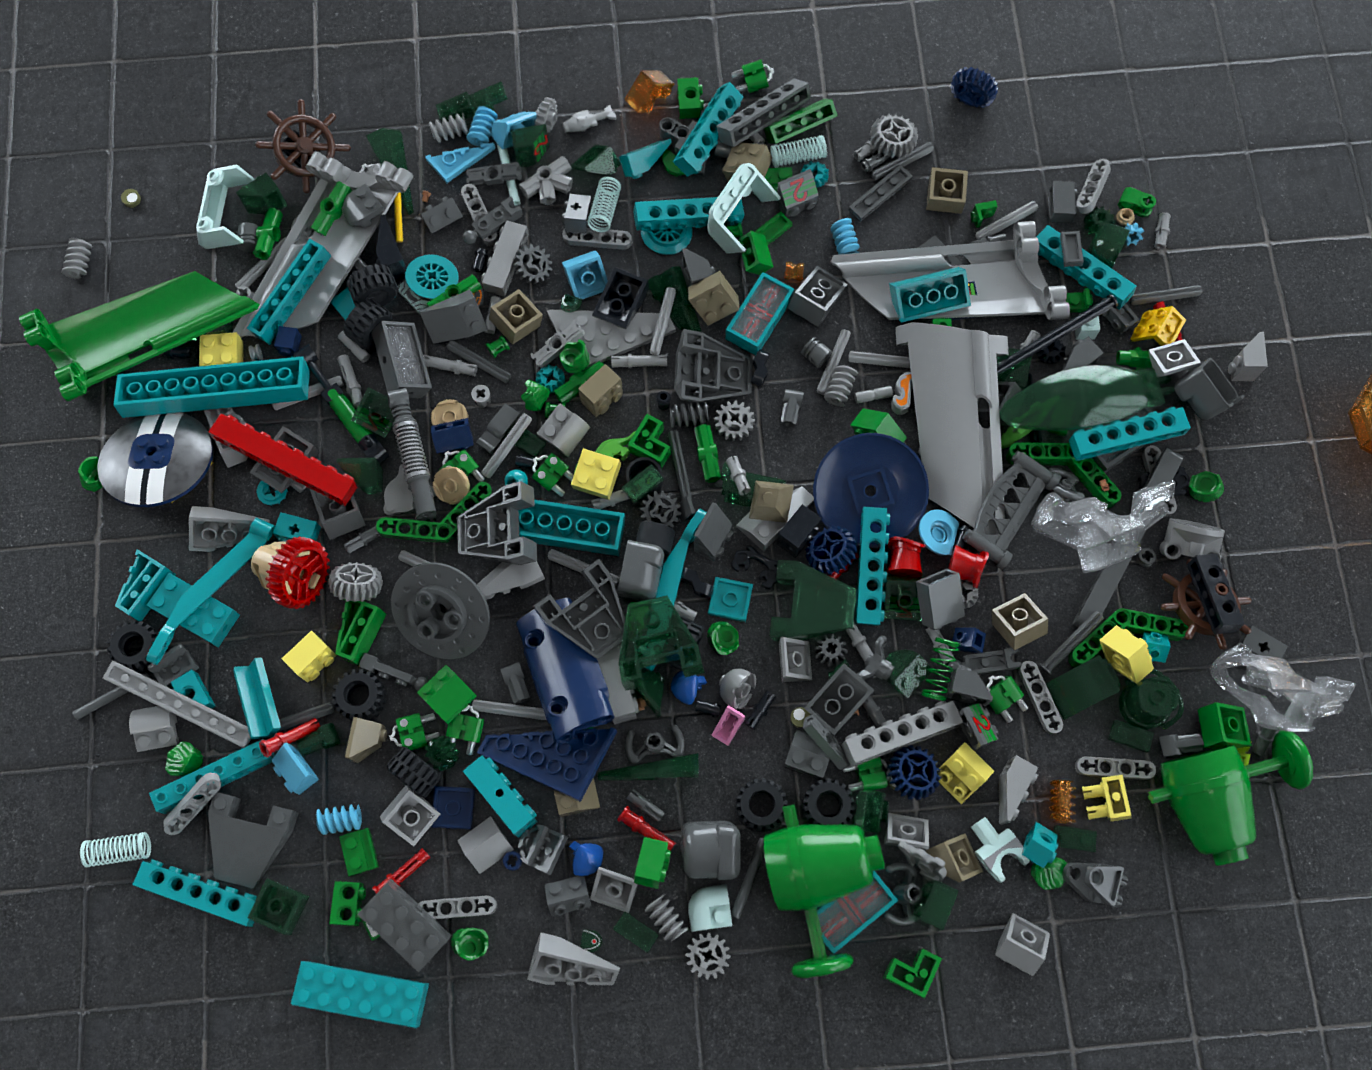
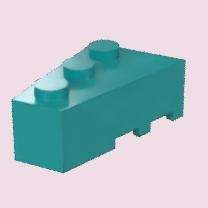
M137 549L135 553L137 557L133 566L129 568L128 572L130 575L127 582L122 586L115 607L140 622L150 611L151 608L146 605L167 574L171 573L174 576L176 574Z

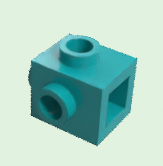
M1144 632L1142 639L1148 645V652L1152 657L1151 661L1165 663L1171 648L1168 636L1156 632Z

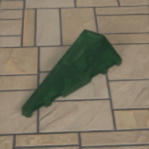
M381 128L366 135L381 165L386 161L393 164L397 169L403 168L408 171L403 136L400 130ZM410 184L407 190L401 193V202L409 215L414 213Z
M681 266L671 267L662 274L648 280L649 290L653 293V298L661 304L663 303L666 288L670 287L676 290L670 318L678 329L702 332L694 307L689 301L688 288Z
M698 753L602 771L598 772V781L699 777Z

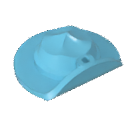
M931 510L920 520V538L933 553L943 556L952 555L959 522L946 511Z

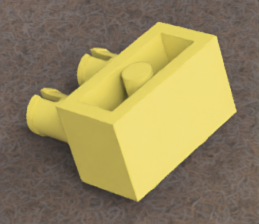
M1123 775L1103 777L1099 785L1082 787L1085 800L1102 796L1106 799L1104 805L1086 807L1089 820L1101 817L1110 818V822L1131 819Z

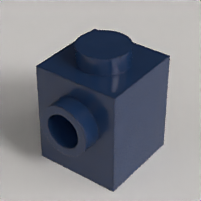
M955 628L953 641L960 643L957 648L961 652L983 653L986 634L977 628Z

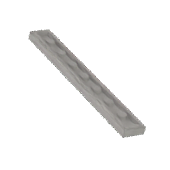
M113 660L103 676V679L236 745L245 748L251 740L248 726Z

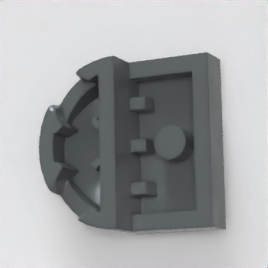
M366 184L349 193L343 203L344 216L353 227L355 225L362 226L363 228L372 225L370 222L372 218L385 211Z
M536 825L535 828L526 830L519 840L518 849L522 857L521 860L527 865L551 876L569 837L546 826Z

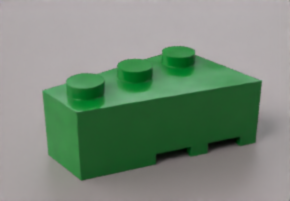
M346 601L344 612H342L341 616L343 620L338 634L335 654L343 660L359 666L364 653H368L387 614L379 607L364 601Z

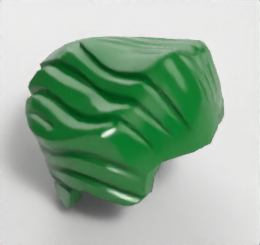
M580 339L577 342H567L564 350L559 355L560 361L568 373L580 372L587 368L590 363L586 345Z
M528 379L525 383L528 389L521 396L525 402V409L540 411L550 395V389Z
M97 456L86 458L78 468L82 487L94 492L103 488L98 476L99 458Z
M1204 471L1197 475H1192L1190 479L1189 494L1195 500L1205 503L1215 501L1224 492V485L1219 474Z
M715 622L709 627L707 641L717 654L728 655L739 647L738 631L728 622Z
M182 741L168 752L165 770L172 776L184 777L200 769L203 763V755L191 743Z
M1055 857L1051 864L1047 863L1044 868L1034 863L1031 866V875L1037 885L1043 890L1058 889L1065 882L1063 869L1067 863L1065 860Z
M473 927L458 929L451 939L452 950L455 954L466 960L477 959L485 955L488 949L489 937L483 929Z

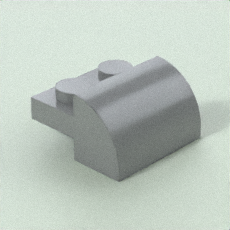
M559 403L537 434L553 445L558 451L569 457L588 432L590 426L578 415L572 413Z
M159 706L133 710L129 718L130 735L133 734L137 752L179 744L175 725L177 723L176 714Z

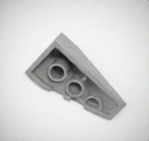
M231 407L204 410L210 428L221 413L226 416H234L243 425L246 423ZM216 441L227 468L247 460V456Z
M802 486L793 490L788 521L802 504L808 508L814 502V497ZM749 512L736 527L764 552L778 538V533L786 523L750 519Z
M192 506L189 515V551L210 552L215 551L216 548L225 546L228 548L238 544L248 535L250 526L256 517L213 507ZM259 518L263 521L270 523L269 519Z
M537 561L524 565L501 562L477 586L487 600L493 598L495 593L498 592L510 593V589L514 587L527 588L544 580L545 577Z
M540 933L527 980L546 985H555V982H567V985H574V982H586L588 985H614L620 968L561 937Z

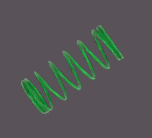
M936 637V642L949 645L955 649H932L954 660L930 658L932 662L950 670H927L949 681L925 679L926 682L946 691L923 689L921 695L946 701L947 698L945 696L934 693H948V690L933 682L949 683L951 680L934 671L953 672L954 670L951 667L937 661L954 662L956 659L938 650L958 651L957 647H959L960 643Z

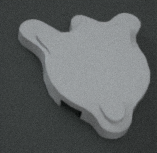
M402 464L399 467L397 477L390 481L384 491V512L387 516L413 512V496L411 490L408 489ZM430 486L432 496L435 497L436 494L433 486Z
M900 841L898 848L906 855L912 867L915 863L921 869L920 874L927 881L936 883L939 879L941 881L944 879L947 871L944 867L945 862L942 859L932 857L923 849H917L904 841Z

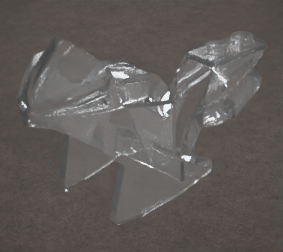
M1175 481L1162 482L1159 485L1136 491L1133 494L1131 515L1124 516L1107 511V503L1098 500L1097 497H1088L1068 503L1064 502L1055 492L1047 494L1038 505L1031 526L1035 532L1076 549L1084 573L1098 571L1119 563L1142 550L1141 547L1137 546L1139 532L1150 528L1167 515L1169 508L1165 501H1169L1170 497L1174 495Z
M1242 643L1221 653L1210 668V673L1216 683L1249 707L1257 725L1268 729L1289 732H1311L1315 730V727L1312 726L1315 717L1322 718L1341 713L1345 707L1342 702L1349 700L1357 685L1352 681L1340 680L1329 676L1316 677L1314 682L1297 675L1286 659L1253 654L1252 650ZM1245 665L1247 666V671L1241 678L1244 684L1266 689L1277 698H1281L1282 695L1291 701L1286 714L1277 713L1266 696L1239 687L1229 676L1227 667Z

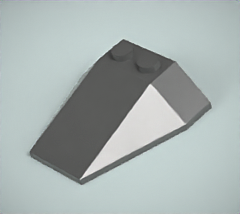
M687 329L682 331L676 352L674 389L680 400L704 402L751 394L752 359L702 332Z

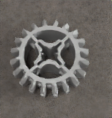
M888 114L886 117L882 115L872 125L870 141L871 144H874V149H878V154L884 153L885 157L890 155L891 158L896 156L899 159L901 155L906 157L916 146L918 139L917 128L914 127V123H909V119H903V115L901 117H897L896 114L894 116Z
M349 562L346 565L336 566L334 570H331L328 584L330 592L335 597H339V600L346 599L347 602H363L364 600L370 601L371 598H376L380 594L383 580L381 572L375 567L372 568V565L358 564L357 562L352 564Z

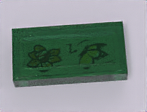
M651 464L625 484L622 490L635 503L664 481V478Z

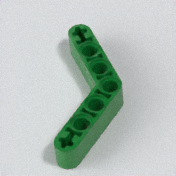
M1014 443L1006 453V460L1012 465L1014 463L1011 459L1015 452L1019 451L1025 453L1041 465L1068 466L1099 504L1106 509L1113 508L1121 499L1120 490L1092 458L1076 461L1075 457L1070 455L1069 452H1072L1070 443ZM1034 451L1038 453L1039 457L1032 455L1031 452ZM1050 452H1055L1058 457L1052 456ZM1082 466L1087 467L1089 471H1084ZM1105 479L1110 490L1103 492L1101 486L1096 485L1094 480L1101 481Z
M487 482L476 484L440 523L384 517L377 521L376 529L379 535L385 538L447 543L457 534V524L452 522V517L467 511L468 509L465 508L467 502L471 501L475 505L479 503L477 500L480 494L479 489H487L486 495L484 493L480 495V502L490 496L492 493L491 486ZM385 524H388L390 528H387V530L384 532L381 527H384ZM394 524H396V532H397V533H394V530L392 529V528H395V527H394ZM403 525L410 527V531L406 534L400 532V528ZM422 527H427L430 532L428 535L423 536L419 534V530ZM441 529L449 531V535L444 538L440 537L438 533Z
M1121 608L1111 614L1070 652L1068 662L1071 666L1079 668L1092 659L1102 649L1099 640L1106 635L1103 632V628H1107L1110 631L1117 625L1123 630L1127 629L1130 633L1143 635L1144 632H1156L1168 636V639L1171 641H1180L1184 638L1188 626L1180 619ZM1117 615H1119V616H1121V617L1123 618V620H1124L1123 623H1120V622L1117 620V618H1116ZM1136 619L1142 621L1143 627L1137 625ZM1156 623L1162 626V631L1157 629ZM1090 640L1096 643V648H1092L1089 645ZM1084 651L1086 654L1078 660L1076 657Z

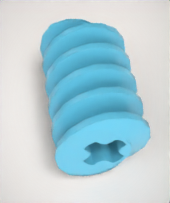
M477 107L466 137L467 140L481 147L480 144L488 143L493 122L498 118V115L487 107Z
M850 218L838 220L831 226L832 237L835 240L834 243L837 246L838 255L859 253L856 250L859 249L860 245L857 244L858 239L854 237L856 233L852 231L854 226L851 225L852 220Z
M352 804L349 805L348 811H346L344 806H341L340 812H338L336 807H333L332 813L329 812L328 808H325L323 815L320 809H317L316 821L319 831L326 835L328 831L333 834L336 830L339 832H343L344 829L351 831L353 827L355 830H359L362 824L359 804L357 805V810H354Z

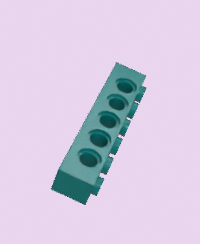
M731 82L718 88L673 160V163L686 176L697 174L701 171L703 162L710 156L709 152L718 143L717 139L719 136L716 126L732 117L733 113L741 106L740 102L744 96Z
M718 197L635 202L633 213L636 230L649 231L652 229L667 230L669 228L684 229L686 227L701 228L708 226L709 215L705 213L709 214L711 206ZM742 198L724 225L733 226L737 225V223H742L744 218Z
M1047 225L1037 236L1039 241L1038 255L1043 256L1050 264L1063 270L1066 275L1076 279L1080 285L1089 288L1096 296L1104 299L1109 294H1112L1118 302V307L1116 308L1120 310L1134 295L1137 286L1084 249H1082L1083 266L1064 267L1060 240L1061 233Z
M309 238L248 325L247 329L254 336L269 345L277 335L279 326L285 324L331 258V254L324 246Z
M1170 407L1161 413L1154 411L1144 417H1131L1128 421L1124 422L1117 420L1107 426L1097 425L1091 430H1077L1069 439V443L1075 460L1080 461L1182 436L1191 427L1183 407L1177 409ZM1162 421L1166 422L1168 426H1165ZM1144 426L1149 427L1150 431L1146 430ZM1125 430H1129L1132 435L1127 434ZM1107 434L1112 435L1114 440L1108 438ZM1089 439H1093L1096 444H1092Z
M862 508L855 613L856 625L879 626L880 622H884V610H881L882 602H885L886 592L882 591L883 583H886L887 572L884 571V564H887L888 560L885 544L888 545L889 533H886V525L890 523V514H887V508ZM873 523L878 524L880 532H872L870 525ZM876 543L879 546V551L872 552L869 549V544ZM875 562L878 566L877 571H870L868 563ZM868 581L876 583L877 588L875 591H870L867 588ZM872 600L876 605L872 611L866 608V601Z
M261 740L154 790L149 795L156 812L166 814L176 807L205 774H218L222 787L273 763L272 759L275 754L272 753L270 757H265L260 750L259 742ZM195 795L193 799H197L199 797H202L203 795Z
M151 859V862H142L133 882L134 886L244 926H253L262 902L256 901L257 896L245 893L242 896L237 894L238 889L226 886V889L218 887L220 883L209 879L207 882H203L200 880L201 876L189 873L188 876L181 874L182 869L170 866L169 869L162 867L163 863ZM163 873L164 880L159 884L158 876ZM182 880L183 887L178 891L176 888L177 882ZM200 886L202 893L199 897H196L195 890ZM219 893L221 900L218 904H215L214 897ZM238 900L240 907L237 911H234L233 903Z

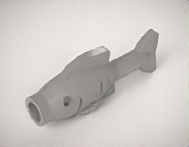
M610 105L603 112L597 114H589L588 110L577 112L566 122H562V127L565 133L586 131L591 126H597V121L605 118L616 120V115Z

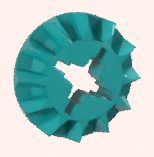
M810 161L809 164H804L801 173L811 169L812 173L817 170V175L814 179L816 188L823 186L828 181L829 169L825 167V164H820L818 161L813 163Z
M548 364L546 367H541L538 373L536 372L535 381L550 389V393H554V390L565 383V375L562 369L556 365L550 366ZM553 373L555 380H550L547 384L546 376L549 377Z
M263 481L259 483L257 496L263 504L272 506L280 504L283 499H286L287 489L283 493L276 490V496H273L270 493V485Z

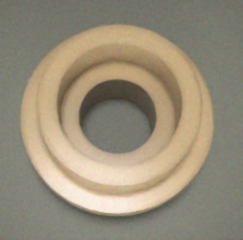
M1129 208L1121 209L1116 214L1117 222L1123 226H1127V223L1131 225L1135 218L1134 212Z

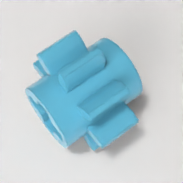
M1136 222L1134 225L1127 223V226L1121 229L1124 235L1120 238L1122 241H1125L1127 246L1130 243L1137 245L1139 240H1143L1140 233H1143L1144 230L1138 228Z

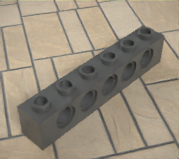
M794 78L716 126L720 142L735 147L811 99L809 84Z

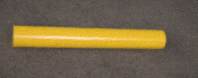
M398 192L394 199L396 243H402L401 193Z

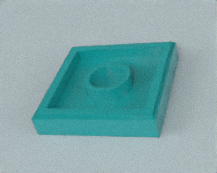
M715 577L708 615L746 623L753 584Z

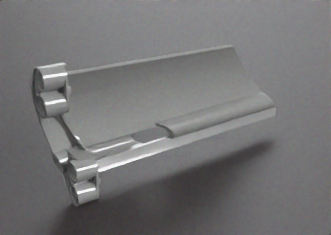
M314 151L305 168L319 177L320 180L252 297V300L260 304L257 310L242 316L233 332H237L241 339L245 336L257 338L247 329L248 325L305 244H296L304 228L312 226L321 211L320 204L322 200L329 197L336 183L340 181L350 187L352 191L366 184L385 211L370 220L372 225L365 228L357 225L351 226L343 212L342 216L333 222L326 236H322L314 231L310 239L324 246L331 254V258L283 326L300 329L319 322L380 224L381 215L386 214L398 192L404 193L407 190L414 176L406 169H397L393 164L386 161L383 162L376 175L359 173L343 166L342 163L334 158L328 159L323 154Z
M1034 221L1015 222L1013 240L833 255L830 261L833 266H837L841 270L842 277L873 308L889 320H899L892 303L889 283L956 267L966 269L968 282L975 281L977 295H970L971 306L918 319L1045 314L1048 320L1068 319L1070 316V307L1068 302H1066V287L1064 285L1048 287L1039 267V241L1035 237L1036 224ZM963 255L970 264L951 266L943 256Z
M908 323L897 326L896 346L908 345L921 461L929 482L928 499L974 528L979 510L987 494L1003 475L996 356H1009L1008 337L989 335L987 332L980 330H968L927 323ZM979 398H984L989 403L990 427L988 429L983 428L978 421L977 401ZM999 504L998 510L994 511L993 515L997 519H1005V508L1002 504ZM989 520L988 526L984 527V533L1000 535L994 521Z

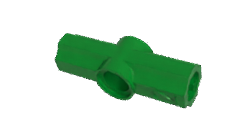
M340 181L336 183L329 197L322 200L320 204L321 211L311 226L312 230L322 236H326L333 222L342 216L344 200L352 192L350 187Z
M269 208L262 226L257 227L256 237L258 240L253 252L256 258L268 260L274 242L280 240L279 226L283 217L280 210Z
M472 274L456 285L451 284L447 286L444 293L426 304L430 307L451 298L454 294L458 295L468 290H471L472 294L482 289L477 278Z
M598 361L585 371L574 373L568 382L554 390V394L559 402L566 404L578 396V388L604 364Z
M706 424L699 425L694 428L698 445L699 463L702 464L705 482L709 483L717 482L721 479L718 465V451L713 441L711 427Z

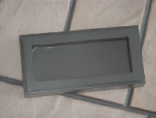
M1080 231L1061 232L1060 240L1064 267L1083 266Z

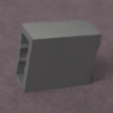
M945 569L916 581L922 625L932 630H938L942 626L957 622L958 619L965 616L960 574L958 572Z

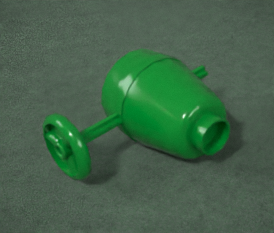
M1281 730L1274 735L1272 759L1245 766L1236 746L1232 745L1161 763L1164 788L1149 791L1148 799L1151 800L1152 804L1169 800L1171 807L1196 851L1204 855L1212 854L1215 865L1230 864L1249 858L1245 846L1252 844L1256 840L1253 798L1249 778L1277 770L1290 787L1302 790L1311 784L1313 779V763L1310 753L1301 738L1292 731Z
M795 804L784 806L782 808L787 828L767 834L764 837V852L769 882L778 910H804L814 954L813 958L794 964L791 972L797 978H811L843 971L853 965V957L847 953L826 955L817 907L870 886L874 878L873 871L885 869L878 835L866 837L863 829L857 825H799Z

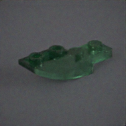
M500 81L470 95L466 91L435 106L441 121L442 118L449 121V116H452L455 120L456 114L462 118V112L464 119L475 116L477 107L484 106L494 110L493 105L507 100L508 97L504 85Z

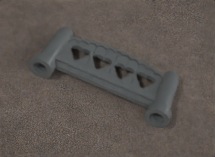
M1019 451L1011 459L1014 465L998 479L987 494L979 510L974 529L972 531L968 529L962 537L967 544L980 553L982 551L988 552V558L995 562V566L1001 570L1009 564L1013 557V554L1006 550L1042 490L1044 488L1048 491L1053 490L1061 479V475L1055 471H1049L1031 457ZM1018 473L1023 474L1029 488L1015 487L1013 485V480L1017 479ZM1009 488L1014 491L1019 503L1004 502L1003 497L1007 495ZM999 504L1004 506L1009 519H997L994 517L993 513L998 510ZM989 520L994 521L1000 535L984 533V527L988 526Z

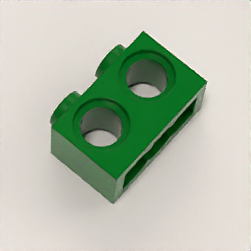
M335 881L329 924L359 926V922H362L363 919L358 913L362 910V900L364 901L366 897L364 884ZM352 887L355 893L351 899H348L346 892ZM346 909H350L352 916L346 921L343 914Z

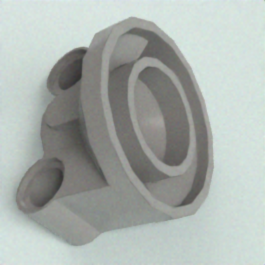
M1170 518L1164 541L1160 544V552L1169 559H1177L1181 554L1195 557L1196 555H1207L1212 552L1217 554L1220 561V549L1225 531L1211 525ZM1174 545V551L1168 554L1167 548Z

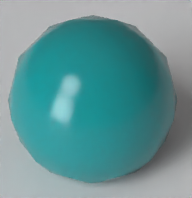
M521 470L509 471L504 479L505 485L519 481L528 485V477Z

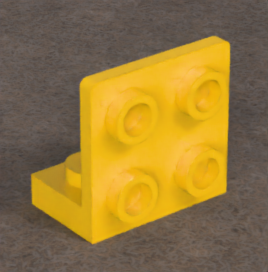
M1173 306L1148 310L1143 313L1142 319L1134 329L1130 339L1134 342L1154 338L1161 346L1173 343L1186 319Z

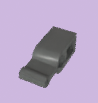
M505 403L490 421L486 431L477 440L476 444L492 454L521 417L520 413Z

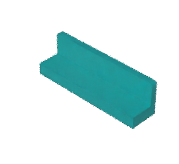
M254 658L249 666L234 667V677L250 738L274 737L280 730L281 725L263 659Z

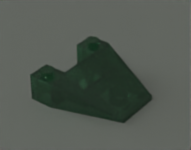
M778 560L777 581L780 584L795 585L791 618H771L769 636L773 641H780L782 637L804 640L853 628L856 588L799 561Z
M668 596L628 604L618 662L621 682L626 691L645 687L642 668L680 659L685 677L705 673L699 647Z

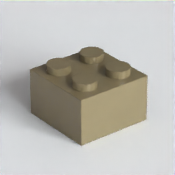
M741 142L732 147L723 168L727 181L729 182L738 167L745 163L753 164L765 178L772 161L767 145Z
M932 167L928 181L926 210L962 214L966 203L968 171Z
M721 271L688 287L689 301L707 325L740 310L739 296Z
M518 289L491 307L489 320L513 345L541 326L543 314Z
M605 364L578 388L581 403L595 417L604 414L609 409V405L617 402L622 397L621 378Z
M1026 593L992 609V625L1013 650L1048 634V618Z

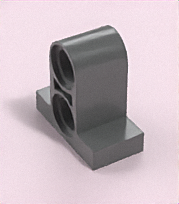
M663 118L659 123L660 137L663 140L671 139V144L674 145V154L677 155L697 122L693 120L686 127L672 118Z

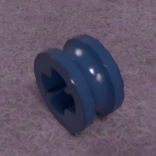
M508 852L503 858V864L509 870H517L522 865V857L517 852ZM512 855L514 858L516 856L518 858V860L515 862L516 866L512 867L511 864L508 865L507 863L508 861H510L509 857Z

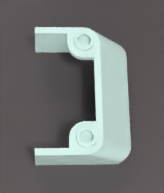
M751 163L741 164L709 210L708 233L726 253H739L746 250L724 226L725 221L740 199L749 196L751 192L761 202L776 201L781 198Z
M238 165L216 168L207 175L196 227L198 243L205 249L243 244V239L226 227H220L228 188L256 183V179Z

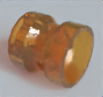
M786 261L784 279L790 280L794 278L796 281H802L804 263L793 264Z

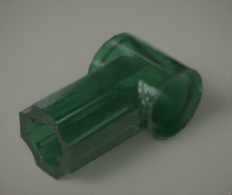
M328 723L319 727L316 732L298 739L297 745L302 756L305 757L320 749L334 747L341 741L334 723Z

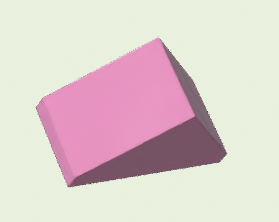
M728 705L712 736L728 746L743 724L745 715Z

